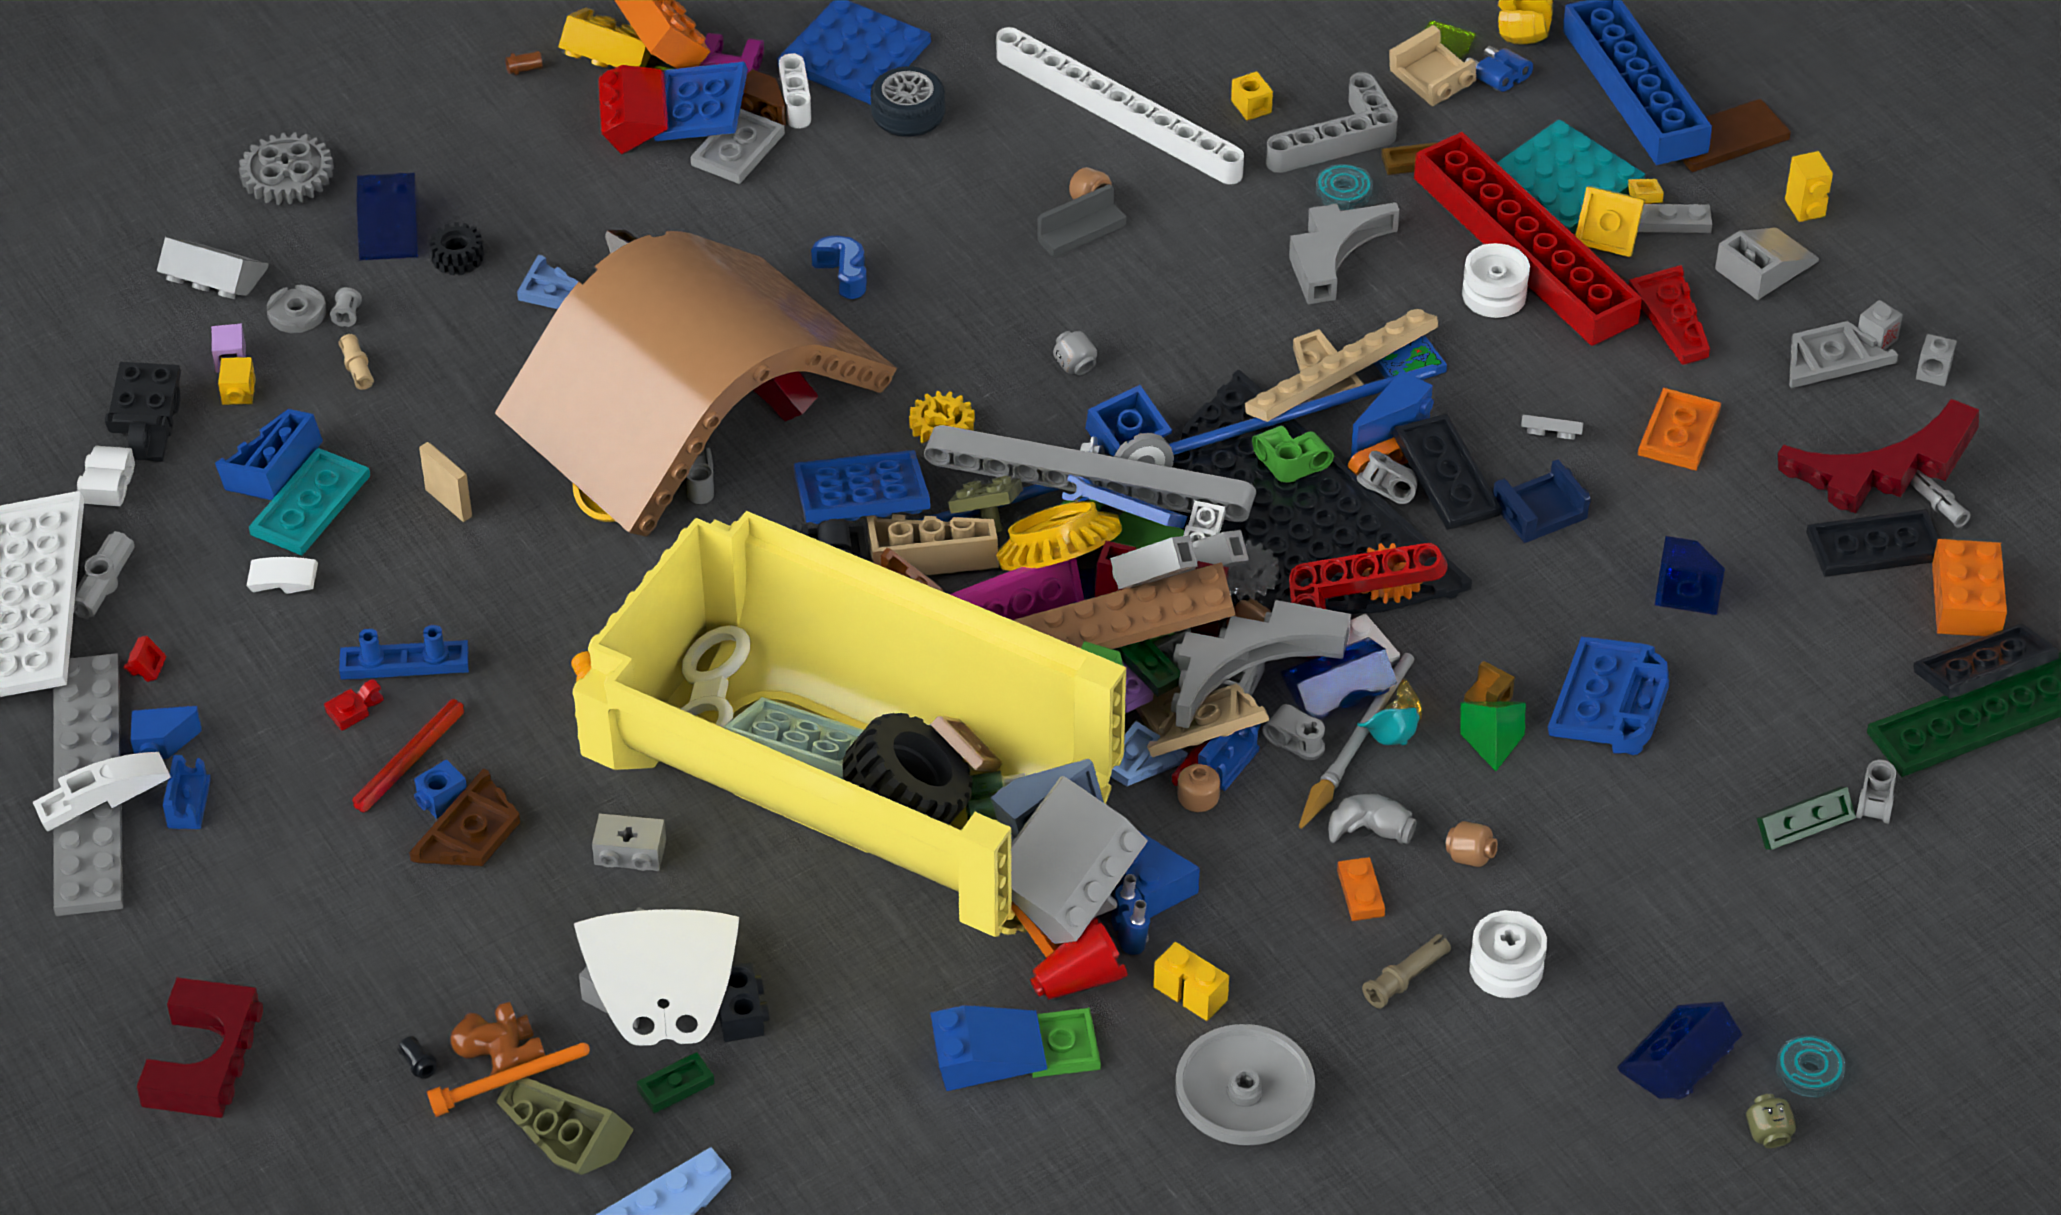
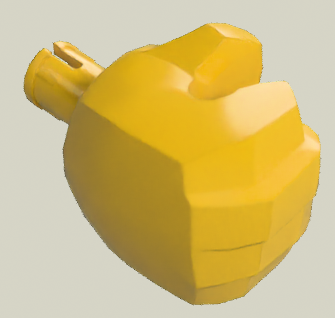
M1499 0L1498 6L1502 9L1499 13V33L1504 40L1513 44H1532L1548 37L1553 15V0Z

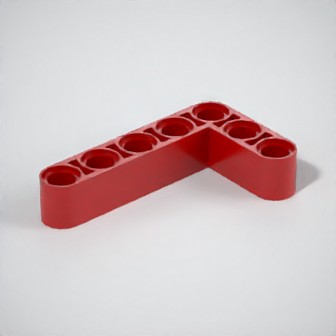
M1432 543L1296 565L1289 575L1291 603L1326 609L1325 598L1440 579L1445 575L1448 564L1440 549ZM1428 558H1437L1433 565L1424 566ZM1400 562L1406 563L1402 570L1393 571L1396 564ZM1367 568H1375L1371 575L1362 576ZM1339 572L1344 573L1340 580L1336 582L1331 581L1335 574ZM1313 578L1308 586L1301 587L1304 579ZM1306 656V657L1309 658V659H1311V660H1317V659L1322 658L1323 656Z

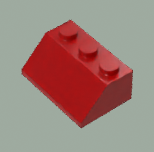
M620 65L598 77L601 133L620 154L631 150L668 129L665 77L661 69Z

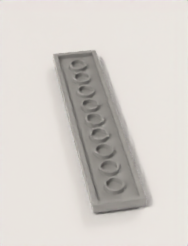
M118 653L69 658L67 685L53 687L54 791L61 788L58 778L85 766L121 756L120 661ZM105 801L54 828V912L56 916L123 909L122 803L111 808L108 801Z

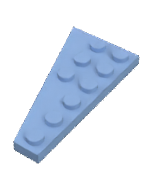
M710 1147L596 1215H694L701 1207H706L731 1179V1170L713 1148Z

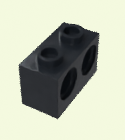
M752 962L735 964L731 967L728 985L718 1011L724 1043L765 1036L764 1022L770 1021L767 1001L760 1002L759 995L764 994L761 974H754Z

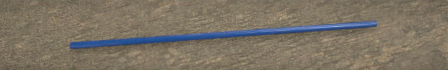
M1433 364L1406 372L1421 380L1437 375ZM1397 375L1299 404L1268 422L1259 418H1252L1176 441L1169 445L1173 455L1371 396L1383 392ZM1036 484L1024 487L1023 491L1011 504L1060 489ZM1010 504L1001 505V506H998V508L1004 507V506H1007V505H1010ZM948 510L931 516H936L937 519L944 522H950L953 517L967 518L980 514V510L953 514Z

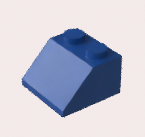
M1141 385L1088 409L1085 429L1091 437L1096 436L1098 445H1102L1104 452L1112 456L1115 455L1118 448L1125 441L1129 443L1134 439L1133 436L1140 433H1154L1162 437L1172 433V429Z

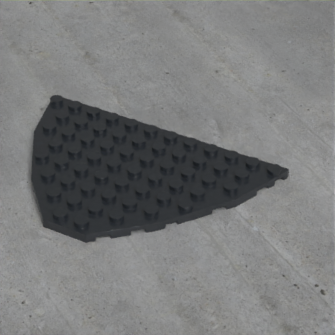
M1240 369L1232 374V380L1227 385L1223 384L1217 390L1216 397L1211 402L1205 403L1186 423L1180 440L1256 418L1246 414L1245 403L1264 391ZM1295 419L1174 455L1172 468L1242 480L1250 483L1256 489V495L1248 519L1243 522L1223 520L1220 531L1222 533L1241 530L1249 561L1228 567L1227 583L1234 608L1239 601H1249L1250 597L1271 610V612L1275 600L1291 603L1289 575L1296 565L1367 553V548L1369 547L1376 551L1381 543L1385 548H1390L1391 543H1395L1396 548L1430 543L1379 495L1362 486L1357 480V475L1336 456H1334L1333 461L1326 469L1299 478L1294 482L1287 483L1276 479L1263 461H1260L1256 456L1252 446V437L1278 426L1285 427L1292 439L1308 432ZM1170 510L1188 516L1184 528H1181L1185 531L1186 525L1189 524L1191 513ZM1443 554L1448 564L1445 575L1440 579L1421 583L1420 591H1412L1411 599L1401 596L1400 603H1396L1393 598H1389L1386 604L1383 603V597L1371 600V592L1366 594L1355 593L1325 598L1326 609L1348 614L1381 613L1441 597L1455 598L1459 593L1471 589L1472 580ZM1428 558L1424 566L1433 565L1437 558ZM1339 572L1335 574L1331 581L1336 582L1340 580L1344 573ZM1313 578L1304 579L1301 587L1308 586Z

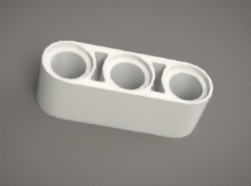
M785 54L779 59L781 94L785 103L786 122L790 127L804 128L811 123L810 93L804 60L798 54Z

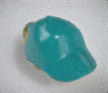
M1402 679L1397 689L1399 699L1389 704L1384 710L1375 714L1365 723H1357V726L1367 728L1371 735L1382 745H1406L1407 740L1416 732L1417 722L1422 718L1421 702L1407 679Z

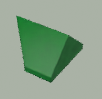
M1460 702V734L1496 772L1525 735L1526 702Z

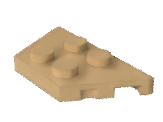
M1236 683L1212 691L1196 710L1189 728L1176 726V712L1170 711L1169 717L1159 727L1161 732L1158 741H1150L1147 748L1153 758L1187 746H1197L1206 740L1219 736H1229L1235 731L1269 721V716L1263 706L1259 707L1254 698L1246 694L1243 688Z

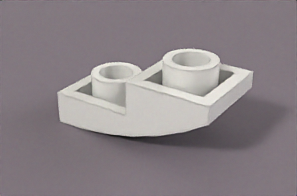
M1194 501L1189 524L1186 525L1183 536H1190L1192 543L1219 534L1226 513L1225 507Z
M297 557L251 560L246 586L252 592L279 587L286 594L310 590L314 587L318 562L314 559Z

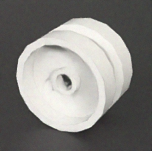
M1499 243L1485 244L1473 249L1465 262L1462 297L1465 304L1473 312L1486 317H1507L1519 312L1525 305L1527 296V283L1530 271L1527 257L1520 250L1510 245Z
M1503 910L1491 913L1481 919L1474 929L1471 949L1470 973L1474 982L1483 991L1496 997L1504 998L1524 996L1537 988L1543 978L1547 949V936L1543 927L1533 917L1518 911Z

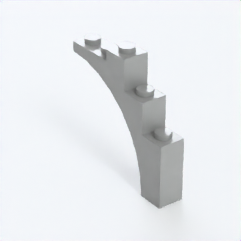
M1275 600L1272 612H1266L1264 622L1231 616L1228 627L1221 628L1219 638L1186 632L1183 643L1176 644L1173 662L1178 663V669L1181 671L1179 679L1181 692L1174 694L1171 712H1176V726L1189 728L1196 710L1206 697L1225 680L1247 668L1271 660L1296 656H1323L1343 659L1349 638L1351 614Z

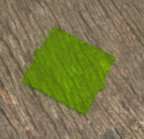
M1433 20L1429 21L1425 29L1432 25L1440 30L1441 44L1460 60L1465 53H1469L1470 45L1475 39L1476 33Z

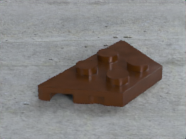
M483 768L412 848L409 852L410 861L414 863L483 866L520 824V814L513 804L506 800V795L500 787L497 788L493 783L488 770Z

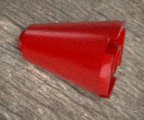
M1094 917L1077 941L1062 943L1032 970L1034 977L1029 980L1038 997L1045 995L1050 1000L1122 980L1128 976L1125 965L1119 966L1116 961L1120 954L1102 923H1098V918Z

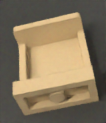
M1434 25L1389 50L1390 71L1432 107L1476 81V62L1473 59L1463 62L1441 44L1440 30Z

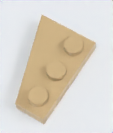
M1320 329L1293 339V349L1300 372L1321 362L1324 357L1337 353ZM1353 374L1309 398L1308 402L1364 384L1356 374Z

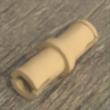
M344 335L340 338L339 346L345 357V367L351 372L356 388L360 390L368 389L373 385L371 382L374 383V378L367 366L369 362L367 355L361 351L355 335Z

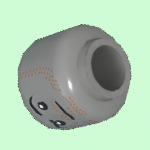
M1066 331L1058 336L1056 339L1057 344L1053 349V355L1066 373L1081 376L1093 369L1096 365L1097 349L1082 331H1074L1072 333Z

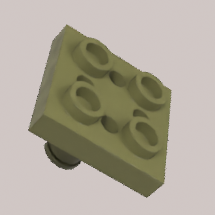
M1001 476L992 480L993 483L982 485L981 481L965 483L963 488L956 491V494L948 502L950 512L953 514L979 509L981 519H994L996 533L1003 531V526L1001 525L998 506L1011 504L1023 491L1021 478L1011 480L1010 476Z

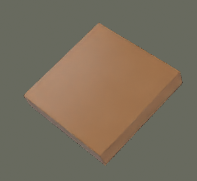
M938 716L930 724L975 770L995 773L1002 765L999 758L960 719Z

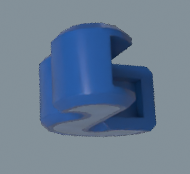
M828 236L816 241L811 248L812 266L814 268H835L839 266V294L848 299H856L864 295L867 288L864 249L861 243L851 237Z

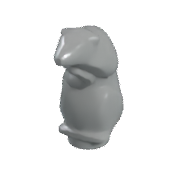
M1359 794L1343 799L1339 807L1332 812L1328 825L1330 842L1335 843L1345 832L1351 833L1359 827L1365 826L1368 830L1372 829L1382 838L1396 839L1401 845L1403 843L1409 844L1417 821L1412 818L1411 811H1408L1402 804L1379 794Z

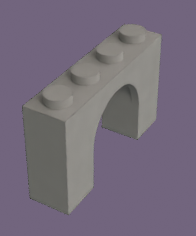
M1241 530L1222 532L1192 543L1190 536L1171 537L1110 558L1113 567V577L1117 582L1118 589H1127L1195 570L1198 567V561L1210 564L1222 562L1224 567H1231L1249 561Z

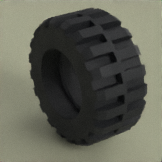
M889 713L876 717L847 749L843 757L842 770L845 781L947 825H950L970 801L973 785L972 776H969L970 768L968 763L963 761V757L931 725L924 723L923 719L917 716L911 718L906 713Z

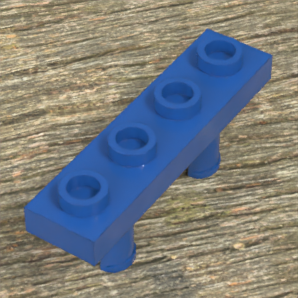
M429 625L423 631L424 643L379 645L376 630L364 629L359 633L360 646L340 648V679L469 672L468 640L443 641L441 627Z

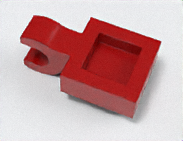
M371 679L362 685L357 694L350 688L325 702V711L340 730L343 731L368 717V708L384 700L383 696L379 693L381 686L375 679Z

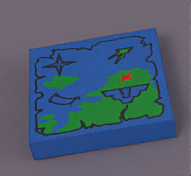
M1425 335L1374 362L1384 378L1398 375L1401 371L1408 372L1431 364L1435 366L1437 375L1445 373L1447 370V364Z

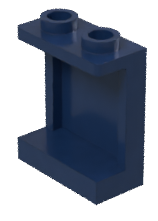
M1559 459L1552 461L1550 473L1518 486L1512 487L1505 478L1494 482L1493 494L1503 509L1501 515L1524 543L1588 518L1589 504L1591 503L1590 494L1586 488L1580 486L1571 470L1565 468Z

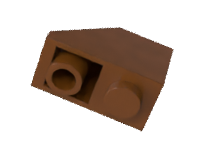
M751 69L746 76L740 109L777 122L785 127V103L776 78Z

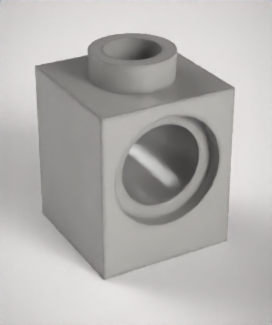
M1927 334L1920 355L1916 380L1945 386L1957 341Z

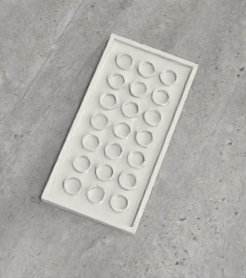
M81 491L0 506V697L67 685L84 497Z

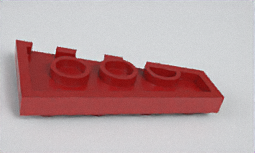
M1682 265L1630 279L1628 285L1642 297L1641 308L1679 362L1685 365L1709 358L1710 347L1703 326L1698 321L1695 303H1692L1688 282H1685L1683 277L1684 270Z

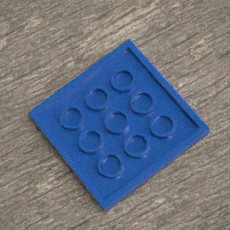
M833 0L777 58V67H779V59L785 54H798L803 57L807 79L871 105V88L874 81L891 69L909 66L931 43V33L851 1Z
M915 450L793 463L794 475L806 523L820 524L830 519L854 521L860 519L861 516L870 515L888 517L892 513L898 512L917 514L925 509H931L930 497Z

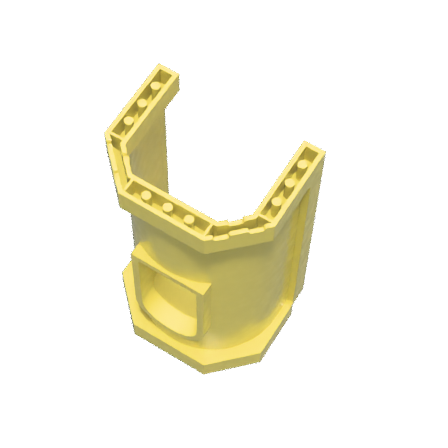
M745 511L738 521H734L731 526L715 519L710 524L695 518L687 528L682 529L677 541L670 549H666L663 552L657 565L652 570L647 571L642 583L635 591H631L628 594L622 607L617 613H613L609 617L607 625L599 634L594 635L589 643L588 651L590 653L591 669L583 679L580 678L575 683L573 688L581 755L614 770L654 768L659 761L772 812L958 891L959 922L994 937H999L1000 933L1006 935L1016 934L1017 930L1024 933L1027 932L1015 915V912L1012 911L1011 827L998 822L996 815L984 816L977 812H974L972 816L970 815L969 804L991 801L990 797L998 791L983 793V797L979 800L970 799L966 807L950 825H947L716 725L719 718L718 711H704L695 716L681 710L682 707L690 702L694 686L682 674V661L692 644L708 631L720 626L730 625L742 628L750 637V652L743 665L727 678L729 684L725 699L728 700L733 708V719L761 697L863 730L876 717L889 713H906L911 718L917 716L928 725L938 716L957 718L1002 763L995 773L977 771L968 763L970 768L969 776H972V780L1023 773L1027 776L1090 759L1093 762L1105 804L1111 791V785L1108 782L1114 766L1121 764L1124 756L1126 667L751 512ZM725 640L711 646L700 657L696 670L704 672L721 666L733 654L736 641Z

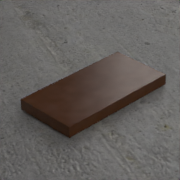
M1760 98L1706 116L1712 125L1709 153L1681 160L1691 172H1695L1789 140L1791 131Z

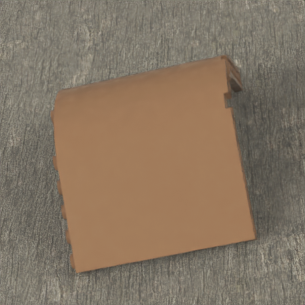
M666 231L665 235L654 238L651 235H646L620 247L595 265L597 271L584 284L578 282L554 314L495 414L629 533L648 536L655 529L665 508L673 500L678 487L688 476L691 466L698 455L704 450L705 444L715 428L718 427L721 420L732 407L753 389L779 375L796 371H807L881 393L891 383L892 376L897 368L762 257L691 233Z

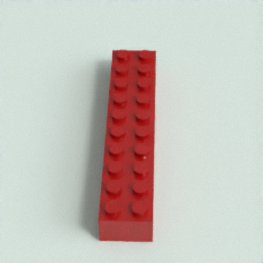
M1463 132L1416 152L1414 179L1484 245L1499 243L1510 245L1520 250L1527 257L1530 264L1528 287L1591 346L1639 324L1642 297Z

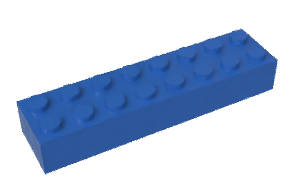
M1585 0L1565 5L1564 34L1654 163L1660 165L1709 153L1712 125L1622 0Z

